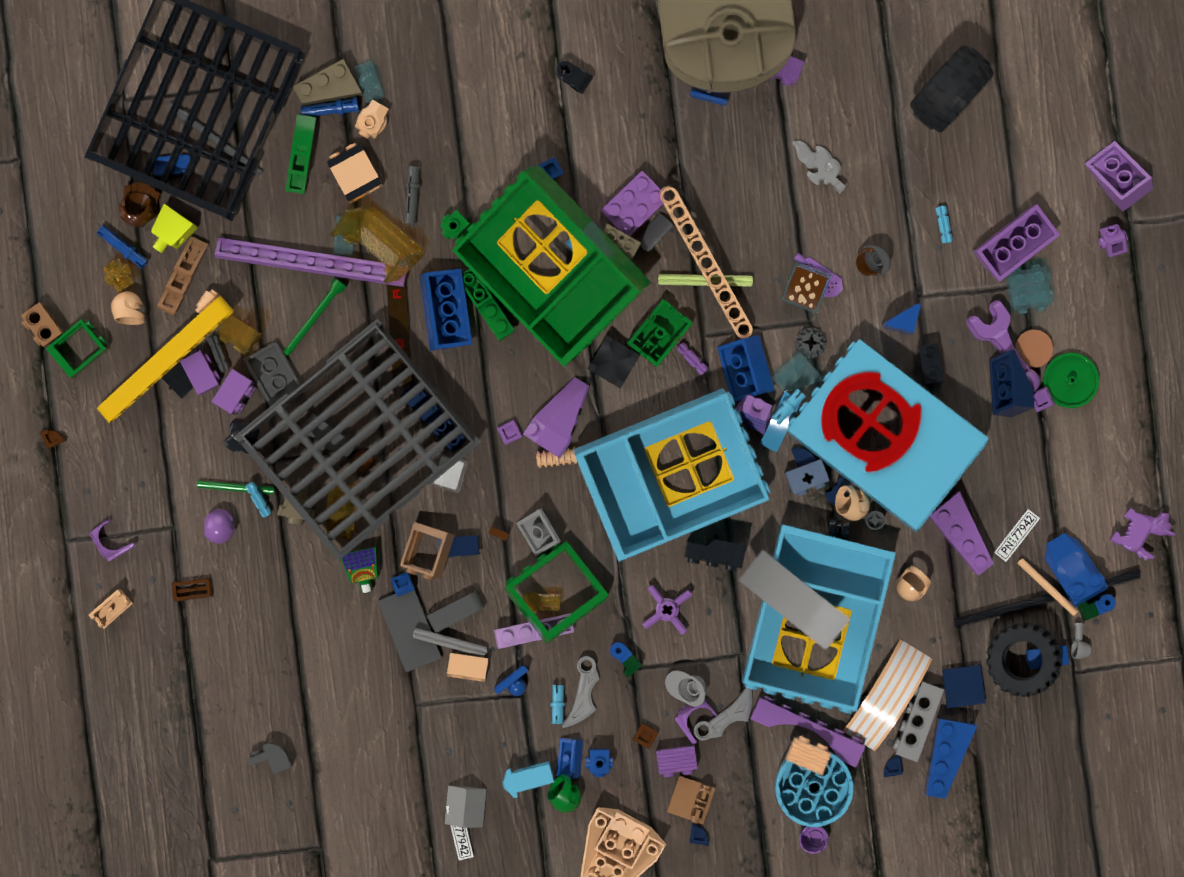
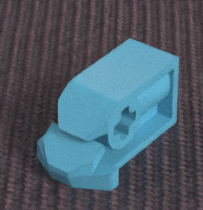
M550 761L513 772L511 768L507 769L502 783L504 789L514 798H517V792L554 783L555 779Z

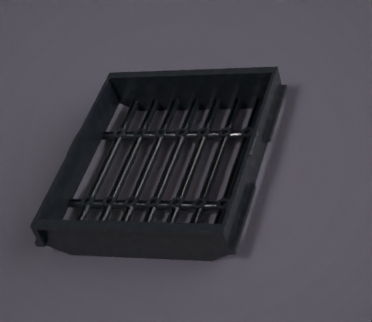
M153 0L127 60L124 61L117 77L116 86L84 158L100 163L233 222L258 165L257 157L275 116L280 114L306 53L296 46L192 1ZM162 1L174 7L159 41L156 42L147 38V35ZM180 10L190 13L191 16L177 48L172 49L165 46ZM199 17L208 21V24L194 56L191 57L184 54L183 51ZM215 25L226 29L212 63L209 65L200 61ZM234 32L243 36V39L229 71L226 72L219 69L218 66ZM250 40L261 44L248 76L244 80L235 76ZM143 45L149 46L155 50L126 115L118 113L114 110ZM271 48L278 51V55L264 87L253 84V81L267 49ZM161 53L172 56V59L144 123L133 119ZM285 55L293 57L276 94L270 90ZM179 60L190 64L162 129H155L151 127V123ZM196 68L202 69L207 74L180 136L176 138L169 135L168 132ZM216 75L225 79L197 144L192 145L185 141L212 79ZM234 83L242 87L214 153L208 152L203 147L231 84ZM250 90L260 96L232 160L229 161L220 156ZM269 98L274 102L248 162L243 167L238 164L264 103ZM111 118L122 122V125L106 158L96 154V151ZM129 126L140 130L124 166L114 160ZM148 133L157 137V140L143 172L140 173L133 170L132 167ZM164 141L175 145L159 181L149 177ZM185 149L192 152V156L178 188L168 185L167 182L181 150ZM199 156L210 160L198 190L195 196L184 191ZM219 164L228 169L213 203H209L203 200L202 197L216 165ZM234 172L242 174L227 209L219 207Z

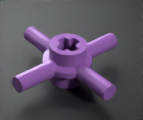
M654 585L648 587L647 589L656 600L657 605L656 614L642 623L647 630L661 619L663 621H671L681 635L684 634L687 629L677 617L679 612L678 606L693 596L690 591H685L673 600L663 598ZM664 605H671L673 608L671 609L672 613L669 615L668 613L663 614L662 610L664 609L662 607Z

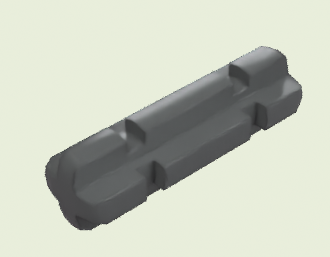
M217 335L209 337L208 342L212 346L211 350L215 361L219 364V371L221 373L228 371L230 366L226 362L227 358L223 347L219 344V337Z

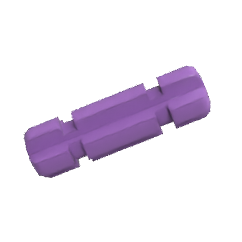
M682 342L676 348L677 351L684 355L683 357L693 368H696L700 375L704 374L708 367L701 363L698 356Z

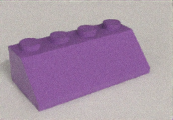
M1036 204L1032 205L976 248L973 254L982 266L1000 282L1060 236V234Z

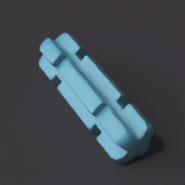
M939 206L936 208L937 216L939 215L938 223L940 233H942V243H951L953 238L952 234H950L949 217L946 215L948 213L947 207Z
M254 481L248 483L245 488L249 494L251 493L250 497L257 509H260L261 516L263 518L269 516L272 511L269 505H266L267 502L260 490H257L258 486Z

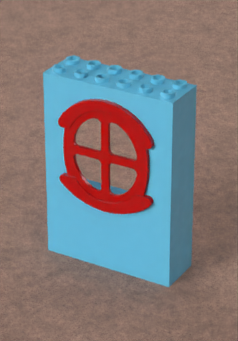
M859 339L857 343L853 341L848 347V354L845 358L841 356L836 362L834 372H829L825 376L822 387H817L813 391L811 401L809 403L805 402L799 409L800 415L790 420L787 425L789 427L787 431L791 437L917 533L988 444L989 438ZM870 389L881 392L884 397L872 413L867 414L849 400L848 397L852 392ZM891 401L899 408L903 421L902 431L897 436L876 420L881 411ZM842 405H845L863 419V424L851 439H846L843 436L838 425L837 414ZM869 427H873L888 438L892 444L888 449L871 452L859 449L856 443Z

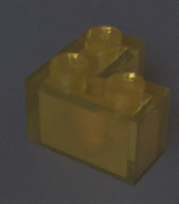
M232 315L223 321L216 332L221 335L219 337L221 341L228 345L230 342L233 343L234 346L232 348L244 355L246 352L251 354L263 334Z
M347 484L350 489L353 488V484ZM338 485L328 494L326 510L345 495ZM348 501L327 519V534L355 511V506H353L351 501ZM355 522L335 538L350 539L351 531H355Z

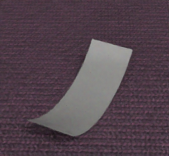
M762 550L739 579L742 584L824 649L829 647L850 620V618L804 584L764 550Z

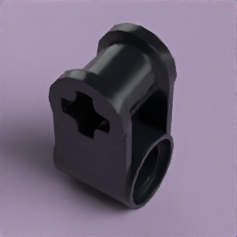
M568 61L560 62L556 69L557 77L580 94L585 92L593 79L589 73ZM565 67H567V68H568V73H565V74L563 75V74L561 73V72H562V69H564Z

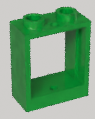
M82 319L79 320L46 348L71 379L77 377L109 350L106 347L108 343L101 335L97 336L95 334V327L89 320L87 322ZM84 328L100 349L75 369L58 348Z

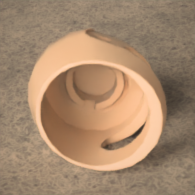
M125 291L114 297L111 303V311L116 322L126 325H139L145 322V315L135 310L143 306L137 294Z
M847 485L842 486L838 490L835 507L837 512L844 518L857 521L867 515L870 509V501L864 492L858 489L855 490L852 486ZM848 490L850 495L845 497L844 493Z
M911 565L897 579L896 589L903 599L917 601L925 595L932 582L923 572Z

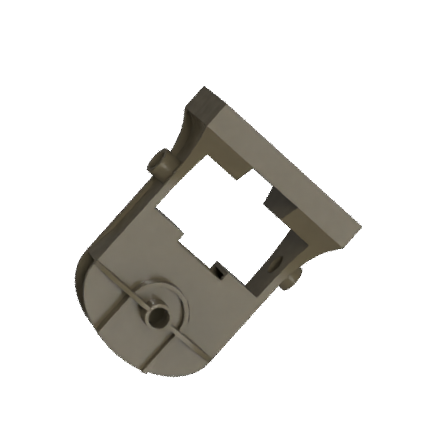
M657 0L666 63L678 79L690 86L707 90V93L737 92L759 87L761 83L779 73L791 57L795 42V26L791 0Z

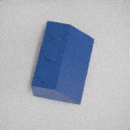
M759 335L717 347L728 389L734 402L742 400L747 395L754 397L775 391Z

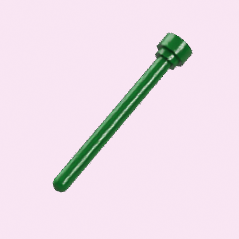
M334 278L330 283L331 290L285 348L284 354L286 356L293 352L337 294L339 295L340 292L343 293L347 288L341 281Z

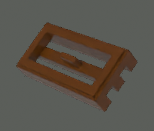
M211 578L173 582L174 602L213 597L210 583ZM206 582V586L176 589V586ZM207 590V594L177 597L178 593Z

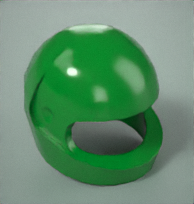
M562 774L551 784L547 798L557 811L570 813L579 807L582 795L577 785L571 786L570 777ZM563 781H565L564 786L560 791L559 786Z

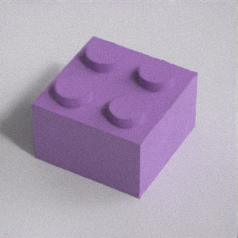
M232 369L212 402L230 414H241L246 406L245 400L247 397H251L256 390V387H254L256 383Z

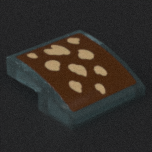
M796 262L781 300L817 314L832 275Z

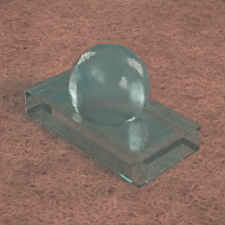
M372 61L355 66L354 70L366 104L372 100L376 101L385 98Z

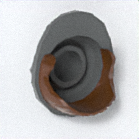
M867 245L858 254L856 266L858 271L864 276H881L888 272L891 261L884 248L876 245Z

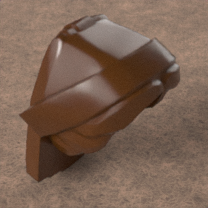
M138 182L137 184L125 185L123 199L118 205L121 219L128 225L143 228L147 222L159 215L156 204L160 193L146 183Z

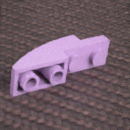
M570 613L540 619V622L549 631L568 617ZM529 622L494 630L498 649L542 640ZM573 625L560 635L573 633Z

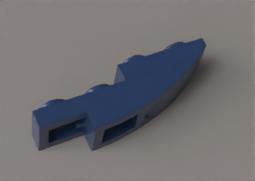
M413 382V383H412L405 391H403L400 395L403 397L407 392H409V391H410L413 387H415L417 384H416L415 382ZM421 391L407 403L416 411L430 398ZM434 405L421 418L429 425L443 413ZM447 419L433 432L440 439H443L456 427ZM460 434L446 446L453 453L467 439Z

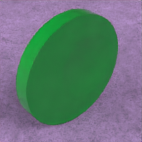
M1065 353L1055 357L1045 368L1043 388L1048 387L1056 405L1069 409L1078 408L1089 403L1096 395L1099 387V374L1095 365L1087 357L1078 353Z

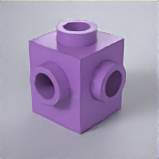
M1118 224L1100 229L1099 246L1101 249H1105L1109 258L1127 252L1126 241H1128L1125 230H1121Z

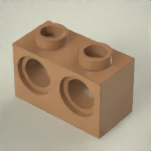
M41 302L21 315L24 319L22 324L28 331L31 329L34 333L33 339L38 346L42 345L47 348L64 334L48 309ZM38 313L40 321L34 324L32 316ZM46 329L51 330V336L48 339L43 337V332Z

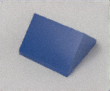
M920 304L914 305L882 324V327L911 335L915 330L921 307Z

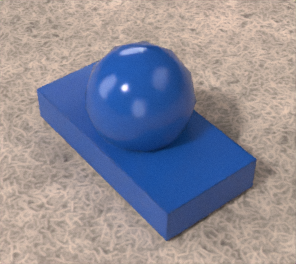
M525 665L519 667L494 687L495 692L500 694L508 687L511 695H523L526 691V683L520 677L528 671V668Z

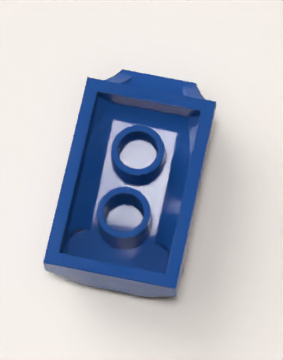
M1064 533L1046 544L1044 559L1074 607L1108 589L1103 575L1100 574L1078 539Z

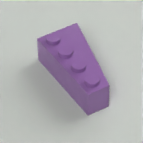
M960 492L954 493L935 509L929 519L973 573L979 576L994 563Z

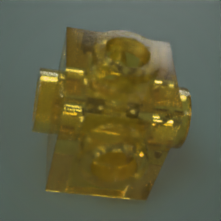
M119 258L103 267L106 274L103 276L108 286L112 285L117 293L134 283L130 276V273H132L131 268L127 263L123 264Z

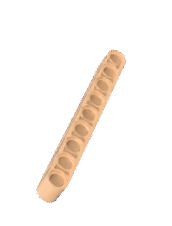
M663 187L660 191V199L732 329L738 337L748 338L752 334V326L682 199L673 187ZM672 190L674 193L673 199L665 200V191ZM676 207H681L683 209L682 216L675 217L673 210ZM685 224L692 225L691 233H683L682 228ZM694 241L701 242L702 247L700 250L694 251L692 249ZM708 257L711 259L710 266L702 267V259ZM714 274L720 276V281L717 284H712L710 281L711 276ZM723 291H728L730 294L726 301L720 300V294ZM731 308H738L739 313L736 317L729 316ZM742 324L748 326V330L744 334L738 332V328Z

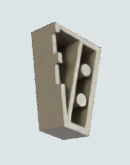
M344 59L293 86L303 106L327 103L340 98L343 100L354 96H363Z

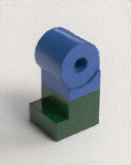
M1102 594L1096 600L1089 603L1085 601L1078 605L1077 608L1082 620L1087 621L1114 609L1116 601L1112 595Z
M616 642L611 646L610 654L615 659H619L626 667L623 673L627 678L642 666L639 660L623 643Z

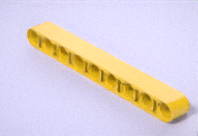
M219 296L97 407V410L110 424L227 319L234 312L231 306L222 296Z

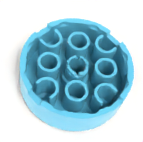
M831 753L822 775L785 759L776 773L774 789L780 807L790 819L804 826L821 827L835 822L846 812L853 796V781L847 766L835 754ZM814 782L818 783V791L810 792L809 785Z

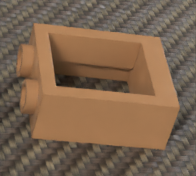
M414 522L400 566L406 568L405 572L414 575L419 572L423 574V578L432 581L434 577L441 579L455 535ZM423 533L442 539L432 571L413 565Z

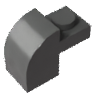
M274 742L264 743L262 746L265 752H262L261 749L250 753L251 757L247 759L249 766L268 760L273 774L293 766L287 750L282 745Z

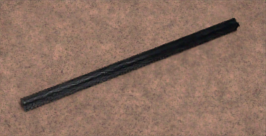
M1137 569L1113 577H1107L1105 582L1111 588L1115 584L1118 586V584L1120 585L1122 582L1125 584L1129 580L1130 582H1132L1131 580L1134 581V579L1135 581L1136 579L1139 580L1138 578L1141 580L1140 571ZM1064 589L1058 590L1067 599L1068 596ZM1049 593L1035 596L1019 602L954 618L955 628H958V626L959 628L960 626L963 627L962 625L965 627V624L966 626L969 623L972 625V623L974 624L976 621L979 623L983 619L986 621V619H993L995 616L996 618L997 616L1000 617V615L1002 617V614L1003 616L1004 614L1009 615L1013 611L1016 613V611H1023L1025 608L1026 610L1027 608L1030 609V607L1032 609V606L1033 608L1034 606L1037 607V605L1039 607V605H1046L1048 602L1051 604L1056 599Z

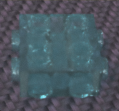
M1040 264L1031 265L1027 270H1022L1021 267H1018L1006 276L1011 312L1016 311L1017 314L1028 313V309L1035 308L1036 311L1047 310V306L1052 305L1051 301H1054L1053 290L1049 289L1051 275L1046 267H1041Z

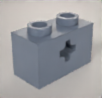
M821 459L784 473L791 493H797V496L809 493L807 489L815 487L816 490L825 487V482L829 481ZM805 473L808 476L812 475L813 479L810 480V484L802 480L805 478Z

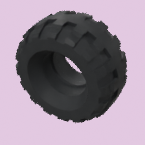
M962 45L910 102V107L914 111L913 114L930 130L934 129L938 132H943L994 76V70L990 67L991 63L974 48L970 49L966 45Z

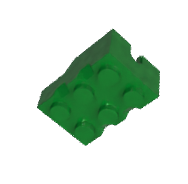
M663 299L628 341L627 345L654 367L658 368L693 322L676 311L672 305Z

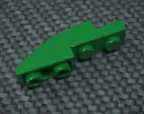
M297 114L285 191L300 194L305 192L316 117Z
M470 269L462 273L464 290L499 342L516 332L483 282Z

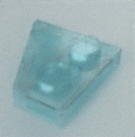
M800 352L771 376V379L783 392L823 381L822 376Z

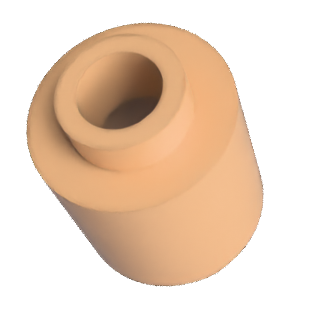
M212 289L210 292L206 290L197 303L195 311L200 314L221 295Z

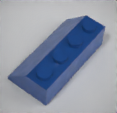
M444 270L419 275L430 351L472 345L462 270Z

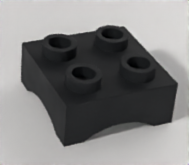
M606 336L587 369L621 389L640 355L611 337Z

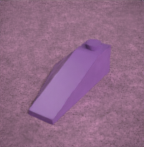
M574 377L532 419L523 435L558 458H561L572 440L571 432L573 426L577 425V415L579 409L583 407L589 386Z

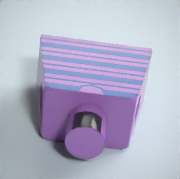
M747 395L738 402L735 408L742 420L740 424L765 434L772 416V405L764 402L762 399Z

